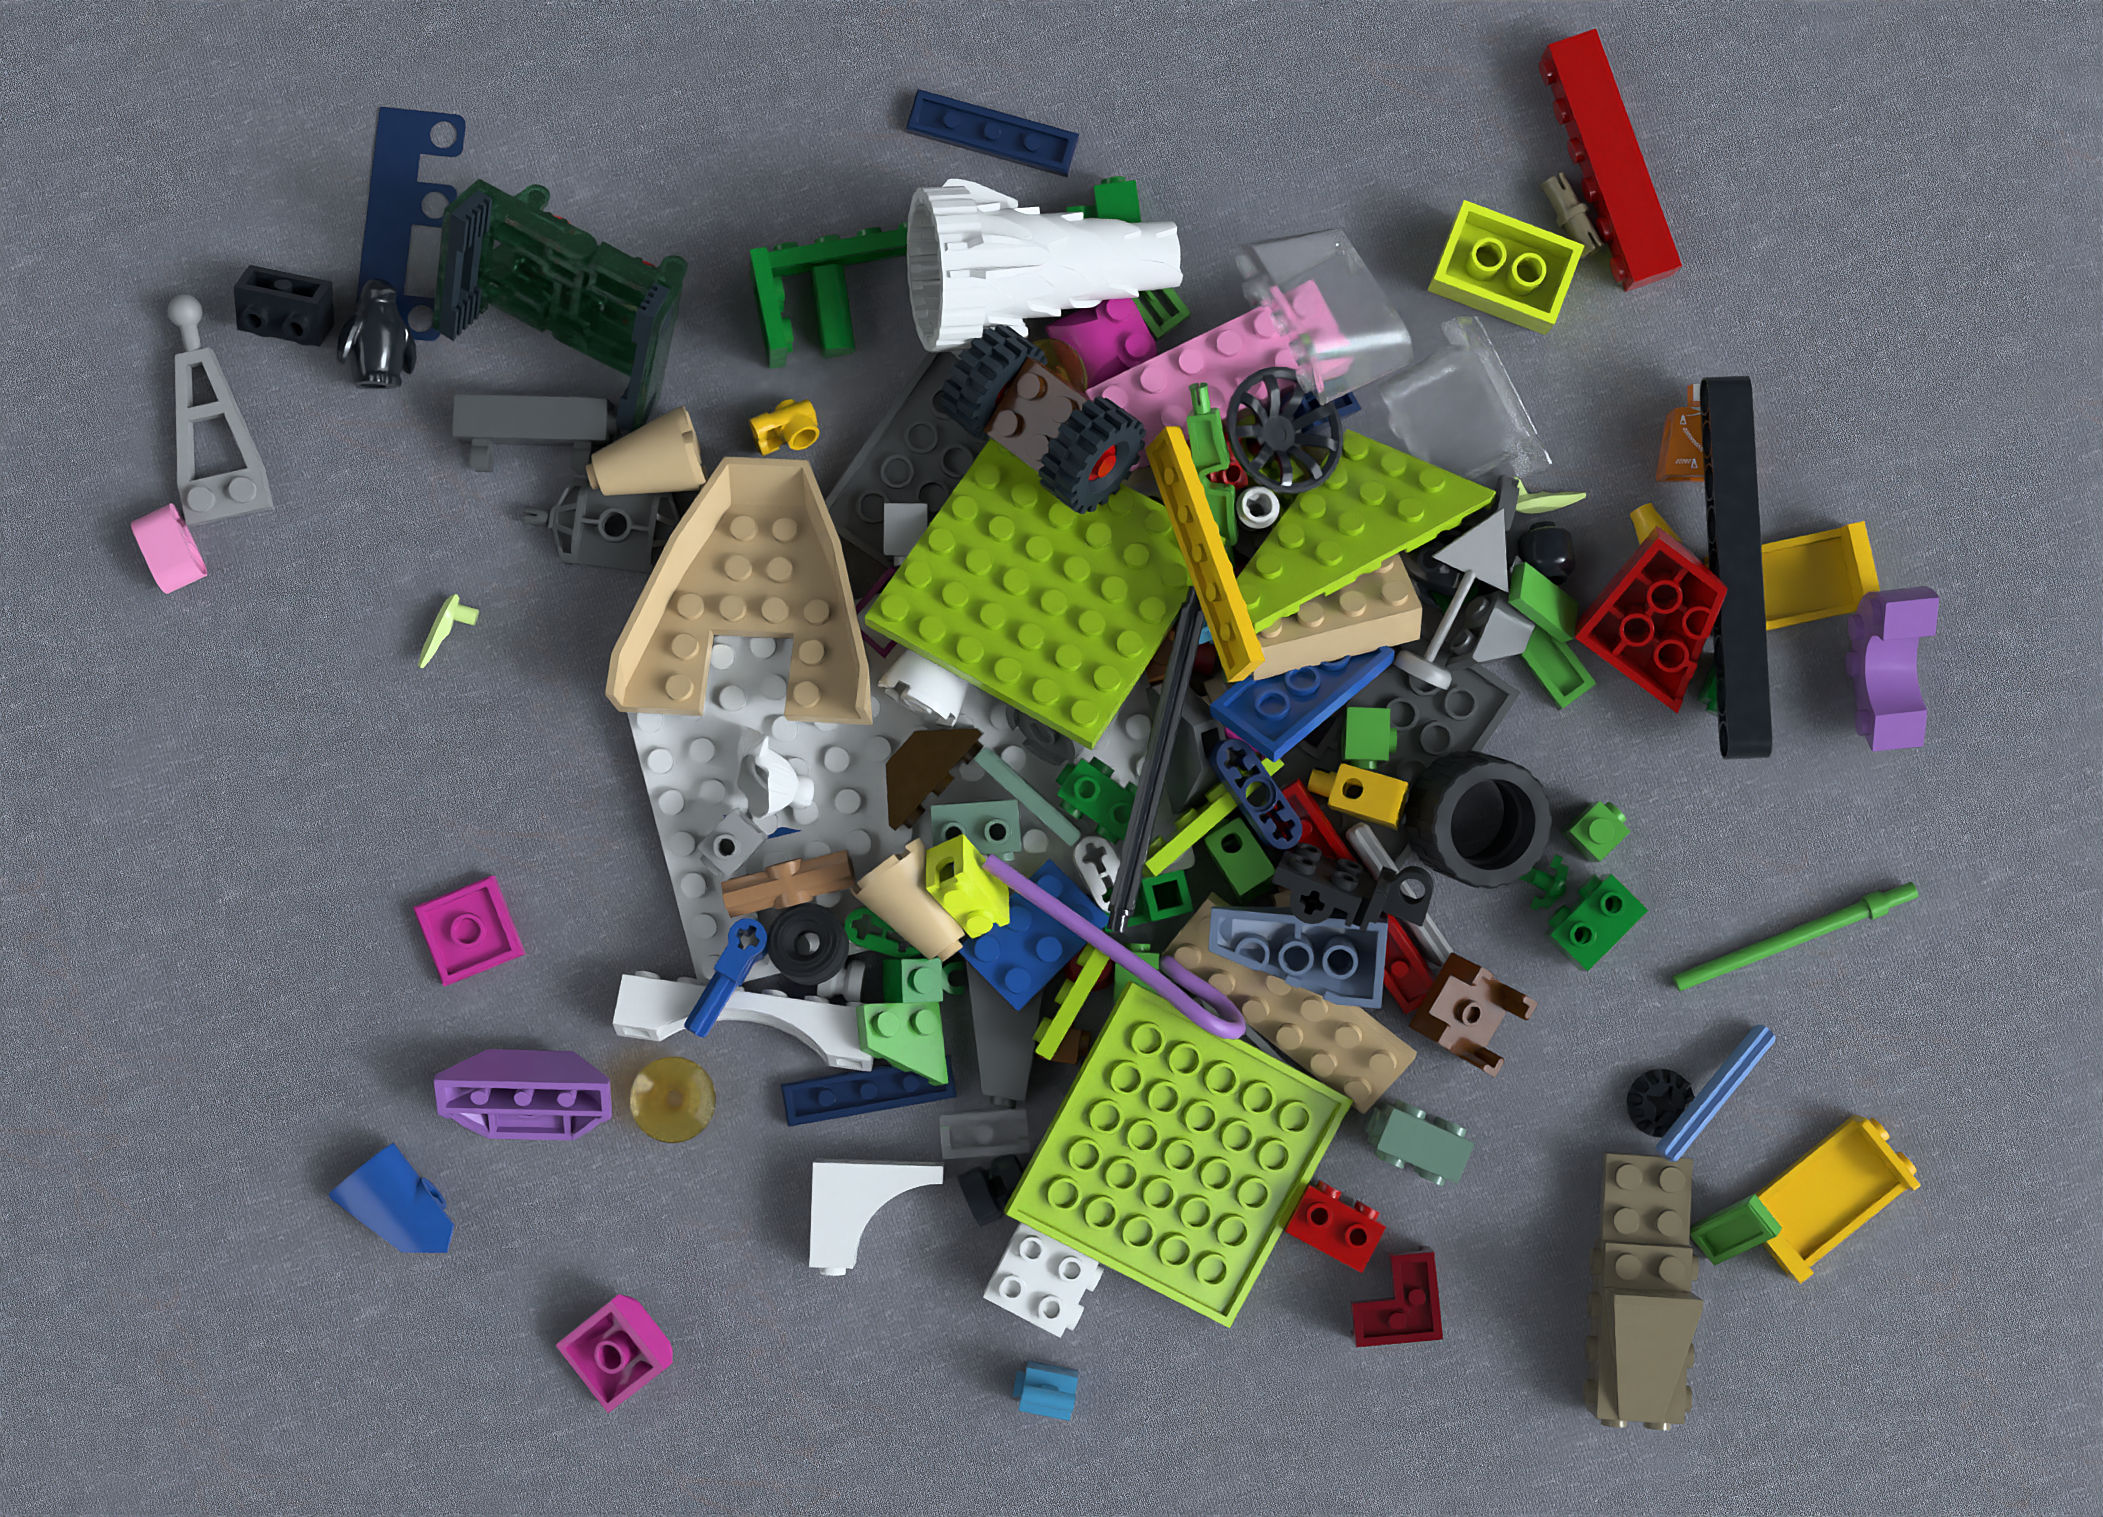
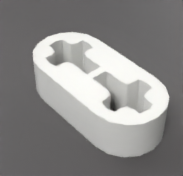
M1098 836L1086 837L1075 846L1072 857L1073 862L1093 902L1103 912L1110 914V911L1107 910L1110 901L1105 903L1101 896L1107 892L1101 878L1107 876L1110 884L1114 886L1120 862L1107 840ZM1087 844H1090L1093 849L1101 847L1104 855L1099 858V862L1104 870L1103 873L1099 874L1093 863L1084 864L1082 861V856L1087 853L1085 848Z

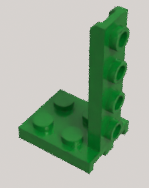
M908 221L899 224L898 229L882 232L879 227H871L858 231L856 233L857 236L840 239L839 235L833 234L819 237L815 240V244L798 246L797 242H785L774 246L773 251L770 252L767 251V246L750 249L749 273L769 369L785 367L787 353L793 352L792 343L794 338L790 318H781L780 313L784 311L783 301H785L781 278L810 273L813 266L837 264L850 266L906 256Z

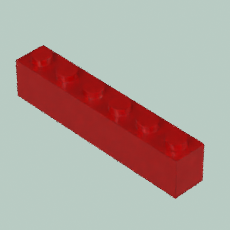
M1595 28L1548 44L1541 56V61H1539V72L1543 83L1546 86L1551 85L1556 99L1553 101L1554 114L1560 125L1565 124L1570 138L1567 140L1568 153L1574 164L1579 163L1584 177L1581 180L1582 191L1586 201L1589 204H1594L1598 218L1595 220L1596 230L1601 241L1607 242L1613 258H1610V268L1616 282H1622L1624 290L1627 292L1673 276L1682 267V263L1597 29Z

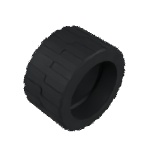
M1456 751L1434 760L1427 769L1424 768L1418 775L1419 778L1415 784H1412L1408 793L1410 794L1408 802L1405 803V832L1408 834L1412 850L1418 854L1419 859L1425 865L1433 868L1434 871L1468 886L1494 889L1498 886L1510 885L1521 876L1524 877L1531 871L1533 865L1541 859L1543 850L1550 839L1549 832L1550 825H1552V814H1550L1549 806L1551 804L1541 782L1534 778L1525 767L1517 765L1515 762L1478 751ZM1485 780H1492L1498 787L1503 800L1504 816L1501 828L1493 842L1483 851L1469 857H1461L1451 837V818L1454 808L1461 796L1472 786Z

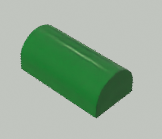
M837 264L813 266L810 281L821 357L823 356L826 359L852 354L856 351L844 266Z

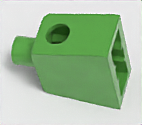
M1226 815L1207 832L1209 836L1204 839L1205 849L1241 906L1247 905L1277 886V884L1272 883L1276 872L1274 866L1241 817L1230 821ZM1232 843L1238 844L1241 848L1236 853H1227L1225 847Z

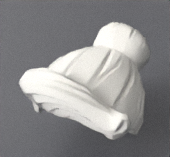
M748 728L742 734L738 745L739 775L736 785L737 789L748 799V808L753 817L761 819L773 815L787 805L797 810L807 808L813 799L814 781L808 775H796L788 761L768 747L767 735H762L761 732Z

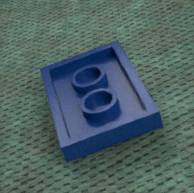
M1050 858L1029 878L1033 883L1100 930L1107 925L1109 917ZM1015 892L1009 898L1010 923L1002 927L996 922L993 923V927L989 932L974 939L969 937L962 944L963 947L958 952L1019 1012L1088 942Z

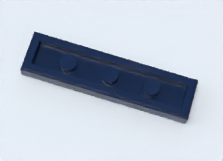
M917 89L906 127V132L909 134L1067 178L1079 140L1078 133Z
M950 1054L945 1055L948 1084L933 1086L928 1083L929 1079L913 1071L904 1072L891 1064L873 1067L871 1072L856 1070L782 1083L781 1089L787 1125L790 1127L957 1097Z

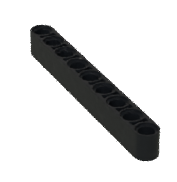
M1749 376L1703 377L1700 385V415L1709 570L1728 588L1713 625L1720 752L1725 760L1769 758L1772 752V722L1752 384Z

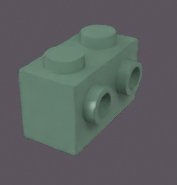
M1017 798L933 804L930 806L933 847L964 834L982 855L987 854V857L992 853L1002 861L1014 860L1013 852L1022 851L1020 810Z

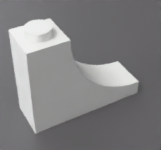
M817 1158L813 1162L809 1267L820 1268V1274L833 1276L845 1275L846 1268L853 1269L856 1264L857 1250L863 1230L876 1211L887 1201L909 1189L930 1184H942L944 1181L945 1162Z

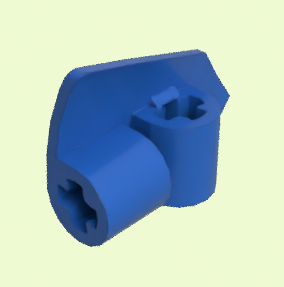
M394 1143L373 1156L329 1193L330 1199L402 1253H447L449 1251L455 1224L444 1211L447 1207L445 1199L432 1182L427 1178H420L417 1172Z

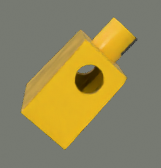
M1341 763L1337 773L1314 766L1307 790L1329 797L1328 806L1332 810L1398 831L1410 788L1408 782ZM1351 785L1363 787V792L1359 798L1352 799L1346 797V791Z

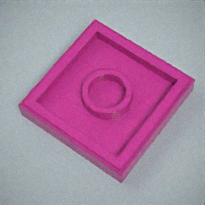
M489 876L413 907L443 987L526 955L496 876Z

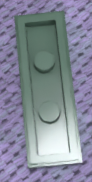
M984 747L973 759L1070 847L1081 836V829L990 747Z

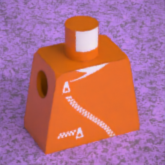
M1701 384L1687 386V407L1674 408L1666 415L1656 471V482H1704L1700 415Z

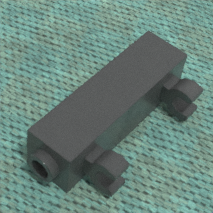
M454 394L452 436L462 444H472L470 468H475V472H493V444L574 446L572 471H576L577 475H587L586 465L592 464L591 455L594 453V447H606L613 443V436L620 435L621 427H618L616 424L618 410H614L615 406L608 398Z

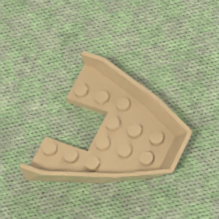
M724 457L671 533L611 653L605 695L619 712L703 716L714 635L793 639L784 716L787 721L873 725L869 666L842 546L808 460Z

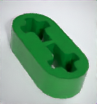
M866 906L854 909L845 920L844 928L847 936L852 943L899 959L913 958L920 953L912 945H909L906 950L900 949V941L887 936L888 930L897 932ZM864 914L871 916L870 924L883 928L882 934L868 932L865 937H860L858 935L859 928L853 926V921L861 920Z

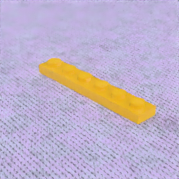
M1166 426L1145 448L1227 681H1243L1265 662L1261 643L1254 631L1246 602L1242 598L1233 573L1232 564L1226 554L1218 525L1214 521L1205 496L1204 487L1200 482L1191 457L1190 448L1185 441L1181 427Z

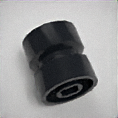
M1013 1150L992 1159L990 1168L986 1170L981 1166H977L958 1175V1181L964 1197L980 1227L1002 1218L1003 1209L1024 1173ZM1002 1178L1008 1192L999 1197L993 1181Z

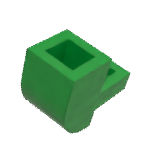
M1183 869L1141 880L1134 914L1129 917L1127 927L1194 911ZM1113 887L1106 888L1107 892L1101 895L1105 903L1110 901ZM1107 925L1103 928L1104 933L1114 931L1107 929Z

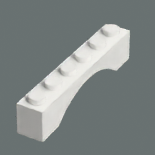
M637 971L635 976L623 974L612 1023L617 1035L661 1041L680 1030L686 1029L684 1023L707 986H702L703 983L701 981L688 977H680L677 979V982L660 980L659 975L647 971ZM737 986L716 1020L753 1021L773 1026L797 1037L812 1048L829 1066L872 1071L874 1057L860 1051L855 1007L865 1003L848 1002L846 1006L829 1004L830 1001L819 996H805L804 1000L787 998L786 993L777 990L766 989L762 991V994L745 992V988Z

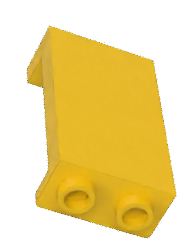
M1865 521L1847 524L1833 530L1761 545L1766 631L1854 613L1860 600L1866 593L1880 591ZM1706 556V557L1704 558V563H1705V566H1706L1708 569H1709V556Z
M1853 1114L1755 1194L1782 1227L1776 1237L1762 1243V1245L1788 1278L1799 1284H1802L1814 1274L1810 1269L1814 1263L1905 1190L1915 1191L1921 1186L1913 1176L1917 1172L1913 1163L1902 1152L1895 1153L1886 1142L1890 1138L1889 1134L1873 1117L1868 1120L1866 1117Z

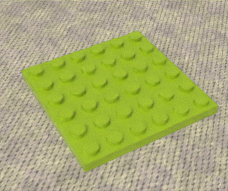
M990 438L865 615V625L1092 751L1179 618L1181 604L1186 601L1189 586L1194 585L1165 506L1120 483L1121 489L1115 495L1111 493L1108 496L1107 503L1103 506L1098 503L1095 511L1088 512L1086 510L1085 514H1079L1041 486L1039 481L1042 478L1038 476L1039 473L996 440ZM1220 536V537H1221V540H1222V543H1223V545H1224V547H1225V541H1226V539H1225L1224 537Z
M1128 980L1003 1211L1006 1215L1230 1328L1353 1100L1239 1038L1235 1040L1223 1039L1210 1034L1194 1024L1163 997Z

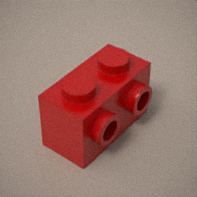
M1319 1180L1316 1186L1308 1183L1284 1227V1231L1363 1273L1386 1229V1226L1377 1220L1380 1212L1357 1200L1354 1207L1339 1199L1342 1191L1322 1180Z

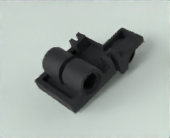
M1298 842L1297 845L1285 850L1272 880V883L1292 890L1290 908L1295 917L1300 921L1308 924L1321 923L1331 915L1335 907L1348 912L1344 925L1351 927V924L1359 926V931L1363 933L1366 932L1369 922L1377 923L1381 911L1422 927L1434 889L1431 875L1421 867L1409 866L1397 873V871L1383 866L1378 879L1374 880L1369 878V873L1362 871L1363 867L1358 863L1344 858L1336 861L1321 855L1322 851L1319 848L1305 842ZM1407 879L1419 880L1425 887V894L1415 899L1403 894L1400 885Z

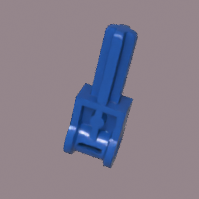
M744 918L731 926L728 933V945L713 968L715 973L684 1023V1027L694 1035L701 1038L708 1035L737 986L741 987L753 965L763 960L768 954V934L764 926L757 920ZM755 932V937L759 942L756 947L748 945L743 950L744 946L740 938L743 935L750 937Z

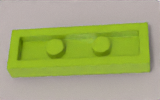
M1089 943L1086 944L1076 962L1083 968L1075 982L1067 978L1054 999L1061 1006L1053 1020L1045 1016L1032 1039L1039 1042L1035 1052L1048 1060H1051L1109 960L1108 956Z

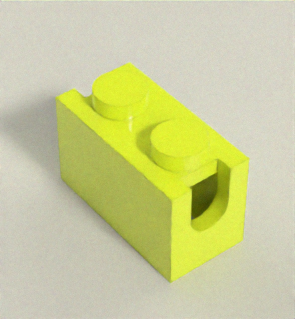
M962 834L926 850V889L965 932L974 939L989 932L995 922L1000 927L1010 923L1009 886L982 868L986 859L967 837ZM954 862V869L948 863Z

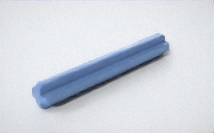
M1761 1024L1753 1026L1656 1145V1151L1669 1162L1679 1160L1775 1042V1035L1767 1027Z

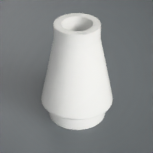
M1254 486L1244 490L1236 504L1239 524L1247 531H1256L1271 525L1279 514V502L1275 494L1261 486ZM1250 511H1255L1259 516L1251 515Z

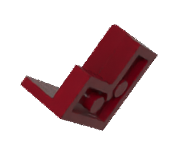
M1419 1246V1251L1389 1253L1393 1297L1350 1301L1353 1330L1350 1331L1352 1342L1358 1348L1443 1340L1435 1252L1429 1246Z

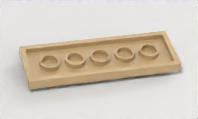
M1211 892L1168 944L1161 956L1169 955L1173 957L1184 968L1214 986L1238 1008L1247 1024L1322 1083L1352 1099L1351 1105L1364 1115L1414 1061L1417 1052L1360 1007L1336 1005L1324 1000L1321 995L1301 987H1293L1278 977L1261 970L1255 971L1208 951L1211 907L1230 906L1214 892Z

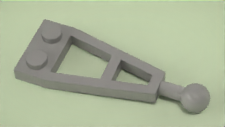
M177 295L169 302L167 314L170 321L180 328L185 351L184 353L175 354L177 485L186 525L193 527L273 509L274 506L265 466L214 351L208 347L202 348L197 328V324L202 318L201 304L191 295ZM203 365L218 401L193 407L192 368ZM225 416L247 468L195 480L193 423Z

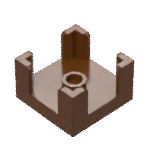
M1451 952L1408 1027L1463 1061L1495 1078L1505 1060L1498 1054L1486 1049L1488 1043L1506 1012L1527 1021L1537 1007L1538 1002L1495 979L1494 974L1485 968Z

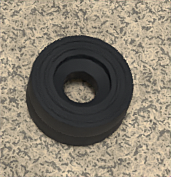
M801 903L785 909L773 921L768 932L767 949L772 963L784 976L798 984L815 985L828 981L842 969L848 957L849 938L844 925L830 910L818 904ZM807 933L817 934L819 937L818 949L810 955L800 954L797 949V943L801 936Z

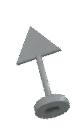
M1503 507L1431 556L1465 572V575L1424 657L1406 650L1400 651L1393 662L1400 669L1437 687L1448 689L1452 680L1450 672L1433 661L1475 577L1508 592Z

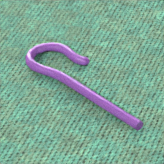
M991 853L983 864V869L1146 983L1200 1028L1223 1039L1235 1040L1245 1033V1020L1238 1008L1214 986L1184 968L1173 957L1163 955L1159 958V968L1174 982L1208 1003L1224 1020L1205 1010L1158 970Z

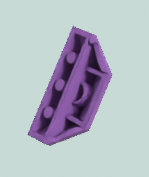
M487 1049L435 1074L434 1077L438 1115L446 1119L452 1118L463 1127L488 1139L574 1141L591 1131L601 1122L604 1123L611 1119L612 1116L610 1079L574 1051Z

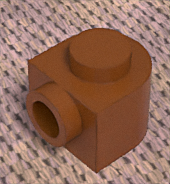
M1073 1020L1050 1061L1078 1064L1079 1056L1087 1057L1091 1031L1074 1029L1075 1020ZM1035 1052V1058L1048 1060Z

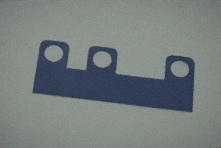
M380 107L356 304L359 301L364 285L369 280L374 278L384 279L397 289L396 304L413 339L434 341L441 334L439 333L441 319L439 308L441 301L436 298L403 295L412 224L441 228L449 227V212L457 203V191L451 185L417 182L420 154L445 157L459 156L463 151L466 122L462 116L457 114ZM443 121L451 123L457 130L455 143L447 148L435 146L430 138L433 126ZM431 192H440L448 199V210L440 218H430L422 210V201ZM419 305L428 306L435 315L434 325L425 332L413 330L408 323L410 311Z

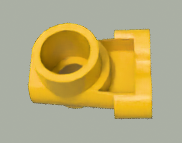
M794 399L784 400L777 405L774 412L769 414L764 412L748 420L753 432V442L762 457L780 449L779 446L786 442L793 450L805 449L811 446L820 434L817 427L816 412L808 399L800 402Z

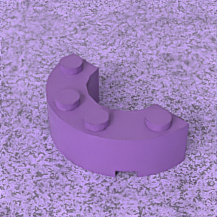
M1927 586L1868 592L1860 600L1856 614L1850 615L1848 618V632L1852 644L1851 652H1846L1845 670L1848 677L1853 678L1857 705L1855 728L1859 736L1865 735L1872 752L1924 746L1927 708L1923 702L1918 684L1917 648L1920 637L1935 636L1939 596L1933 589Z

